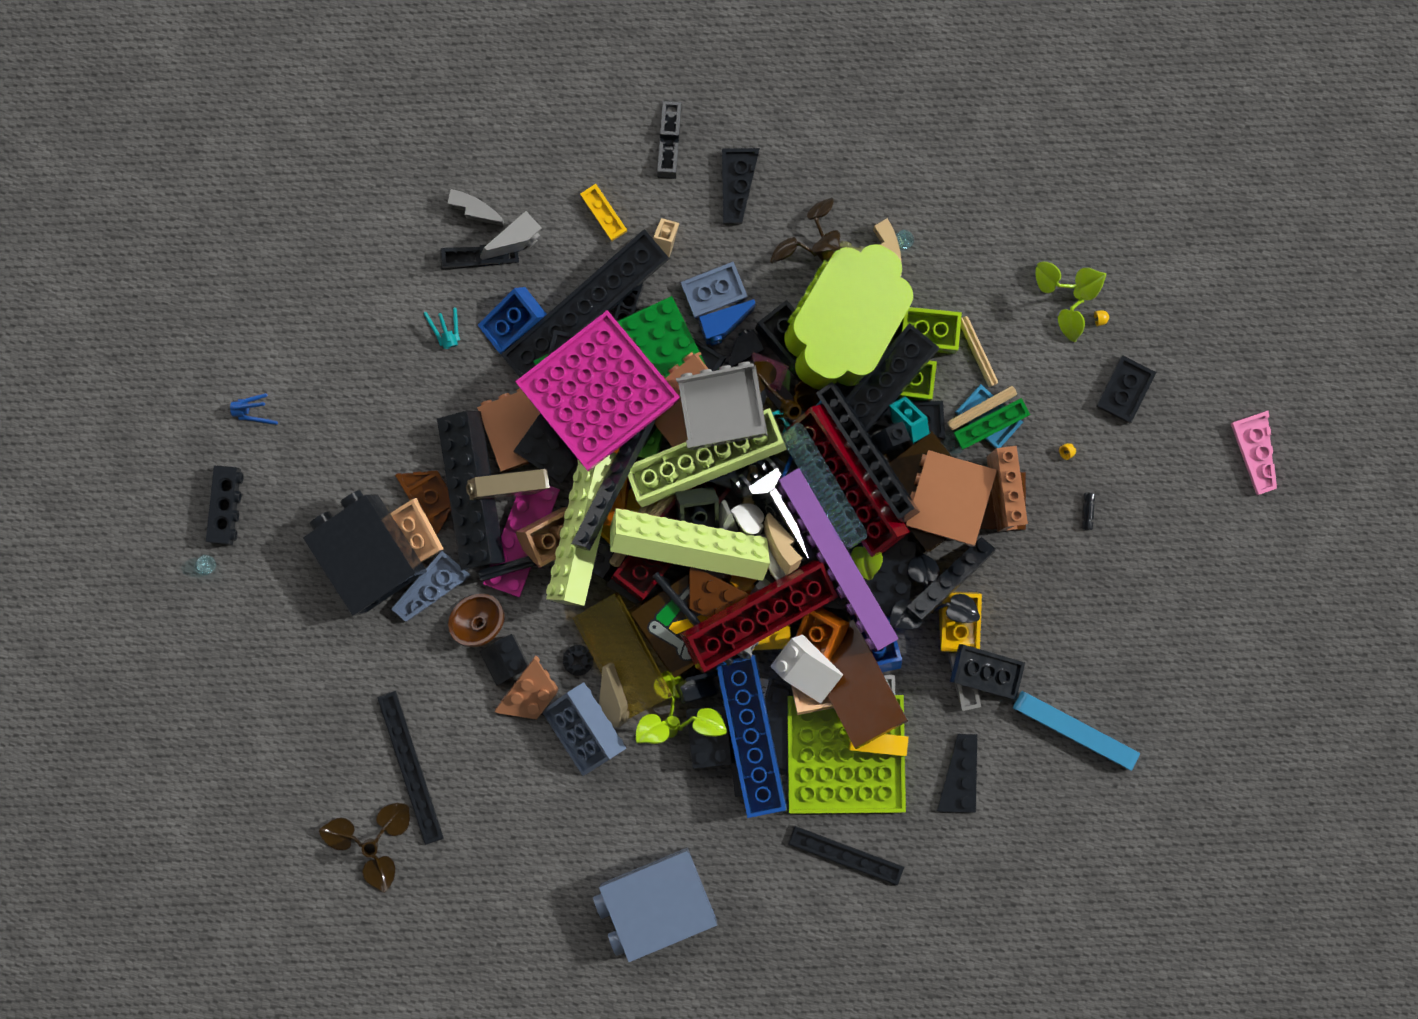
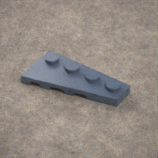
M441 551L426 568L427 572L412 584L393 606L392 610L407 622L472 575L466 570H461L458 563L444 551Z

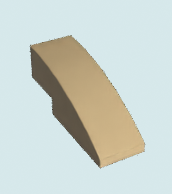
M887 218L875 225L873 231L880 240V245L893 251L901 260L898 240Z
M768 513L763 524L768 546L780 568L786 575H789L799 568L802 557L792 548L795 539Z

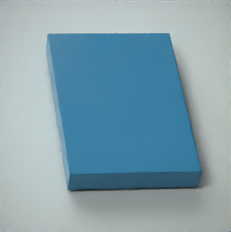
M980 384L955 413L960 415L994 395ZM1002 403L994 407L993 409L985 412L984 414L976 417L975 419L967 422V424L970 425L976 422L977 420L1005 407V405ZM1020 420L985 438V440L995 449L1001 448L1021 426L1023 421Z

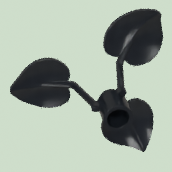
M918 553L908 564L907 571L909 577L917 583H925L923 591L928 587V582H934L940 576L937 563L928 555ZM965 594L952 596L950 603L941 604L931 612L934 614L935 611L948 606L946 615L952 621L973 623L980 619L975 602ZM900 600L893 607L890 615V625L893 629L915 630L921 626L922 622L917 621L906 611L907 606L912 603L911 600Z

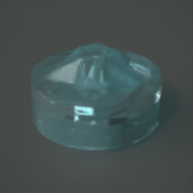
M901 230L896 234L901 250H906L913 245L914 237L908 230Z
M203 555L197 559L195 568L198 573L209 575L215 570L216 561L209 555Z

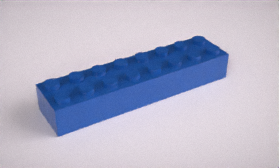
M752 655L751 659H733L734 662L730 666L722 662L717 665V671L747 818L785 811L787 806L756 656Z

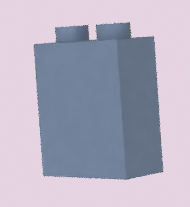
M688 848L601 883L599 887L601 894L593 897L600 918L603 919L611 916L616 931L608 933V938L615 955L618 956L625 953L629 962L717 926V919Z

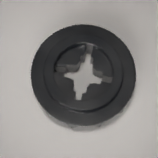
M571 646L563 655L564 668L572 675H584L593 666V655L585 646ZM572 654L577 657L585 655L581 660L584 667L579 664L571 666L575 661Z

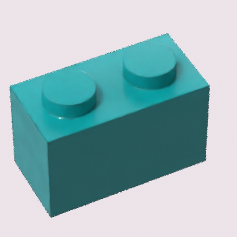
M906 396L889 405L892 422L897 424L903 421L913 443L929 435L928 418Z

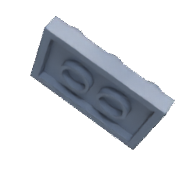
M734 262L681 282L694 318L747 298Z

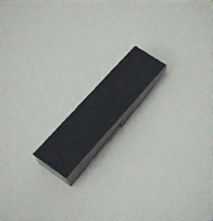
M663 101L657 178L676 179L682 102ZM669 107H674V108H676L677 112L666 111V110H667Z
M479 245V247L441 248V270L519 263L518 251H516L512 259H509L508 253L482 260L480 255L486 245Z

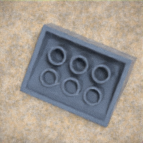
M584 682L564 694L542 712L582 776L626 749L623 740L618 736L612 723L607 719L601 706L596 702L591 690Z

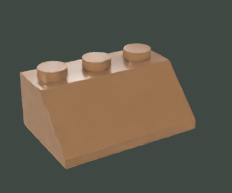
M562 507L515 532L522 550L538 567H542L556 559L555 552L560 543V531L564 526V513L568 507Z

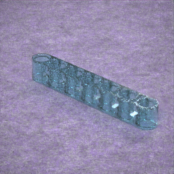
M800 423L794 424L782 434L784 444L842 543L846 547L852 548L867 538V532L806 428Z

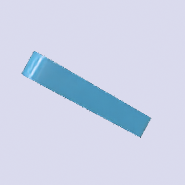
M1020 692L1013 706V709L1022 712V714L1031 719L1039 721L1048 728L1056 730L1065 737L1073 739L1082 746L1090 748L1099 755L1109 758L1114 763L1126 767L1130 771L1133 770L1140 756V753L1026 692Z

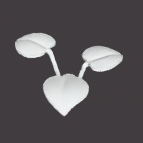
M746 503L730 510L743 531L766 538L765 534L761 535L764 528L762 524L764 514L759 507ZM796 514L792 515V518L796 523L798 518ZM768 546L770 559L768 569L775 580H778L786 574L776 562Z

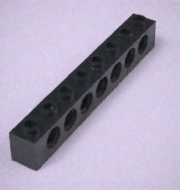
M831 382L816 393L898 520L905 523L920 512L838 386Z

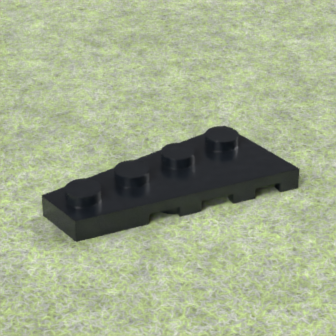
M957 734L937 811L976 813L978 734Z

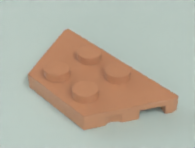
M536 655L495 710L496 713L537 719L557 694L558 687L550 679L547 670L543 669L539 663L540 659Z

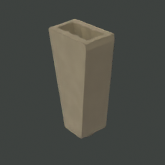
M547 469L474 477L467 481L468 484L466 486L470 500L533 495L550 488Z

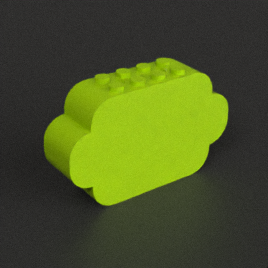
M877 244L869 245L861 252L845 247L834 252L828 261L824 260L818 268L805 294L798 302L797 308L787 321L790 325L784 337L787 349L797 357L795 369L798 377L809 386L819 390L831 382L855 386L877 366L913 301V290L910 284L900 277L902 263L893 251Z

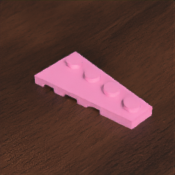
M1269 411L1231 423L1256 495L1277 489L1275 466L1272 459L1273 448L1270 440L1271 429L1268 422Z

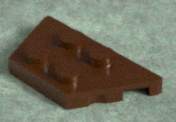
M437 470L404 474L397 473L395 476L410 501L417 498L437 536L452 513L448 487Z
M689 567V609L707 618L750 595L698 568Z

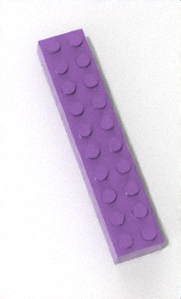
M798 468L779 479L778 492L782 498L786 497L788 501L787 508L791 511L792 515L796 514L798 518L797 525L801 528L802 532L805 531L807 533L806 540L812 548L815 547L817 550L816 557L819 562L825 564L831 582L835 581L837 585L835 590L840 599L844 598L847 605L845 607L850 616L854 615L857 619L855 624L860 633L864 632L867 636L865 642L869 649H874L876 652L898 640L896 633L800 469Z

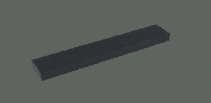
M794 826L788 843L791 846L895 885L899 884L904 870V866Z

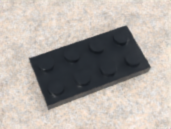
M959 644L950 682L1017 700L1026 662Z

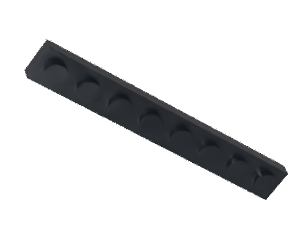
M656 419L620 447L571 543L575 547L588 551L591 550Z

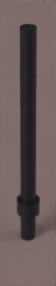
M656 572L652 578L692 625L695 626L701 623L664 578ZM729 658L724 662L730 666L734 660Z

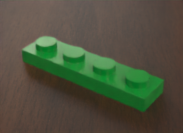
M1020 398L954 432L953 435L961 450H964L1031 414L1023 399Z

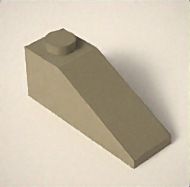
M608 663L602 668L599 705L613 727L619 728L628 721V703L614 663Z

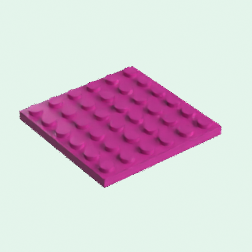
M608 310L515 381L588 472L680 400L679 395Z

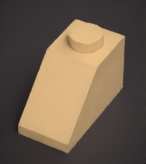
M661 218L653 239L666 255L670 257L679 223Z

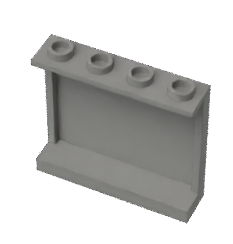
M741 362L738 364L739 366L732 368L730 365L721 366L716 371L705 369L701 370L700 374L685 373L681 374L680 378H676V381L679 383L688 440H686L688 449L695 450L768 436L756 366L753 363Z

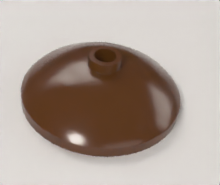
M474 594L460 601L451 612L448 623L449 632L453 639L462 646H482L490 642L500 632L504 623V610L500 602L491 595Z

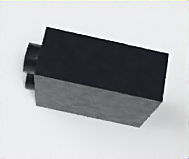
M357 490L342 499L340 503L344 509L335 516H332L330 511L313 519L309 523L313 531L303 537L352 616L367 613L427 572L379 495H363L361 490Z

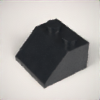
M713 486L675 492L678 521H686L719 529V499Z
M510 634L479 651L496 686L523 673L529 665L514 634Z

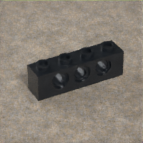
M214 465L206 542L233 545V541L237 540L235 522L239 521L240 516L239 510H237V503L241 502L242 497L239 485L243 483L244 474L240 468ZM227 482H231V489L229 491L224 490V485ZM228 500L229 508L223 510L222 504ZM222 520H226L227 527L222 530L220 523Z

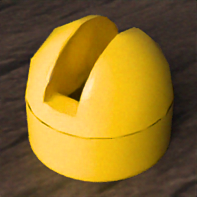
M1099 310L1094 312V319L1098 317V321H1095L1096 326H1102L1108 322L1109 314L1106 311Z
M1064 444L1059 448L1060 456L1068 460L1075 456L1076 448H1074L1073 444Z

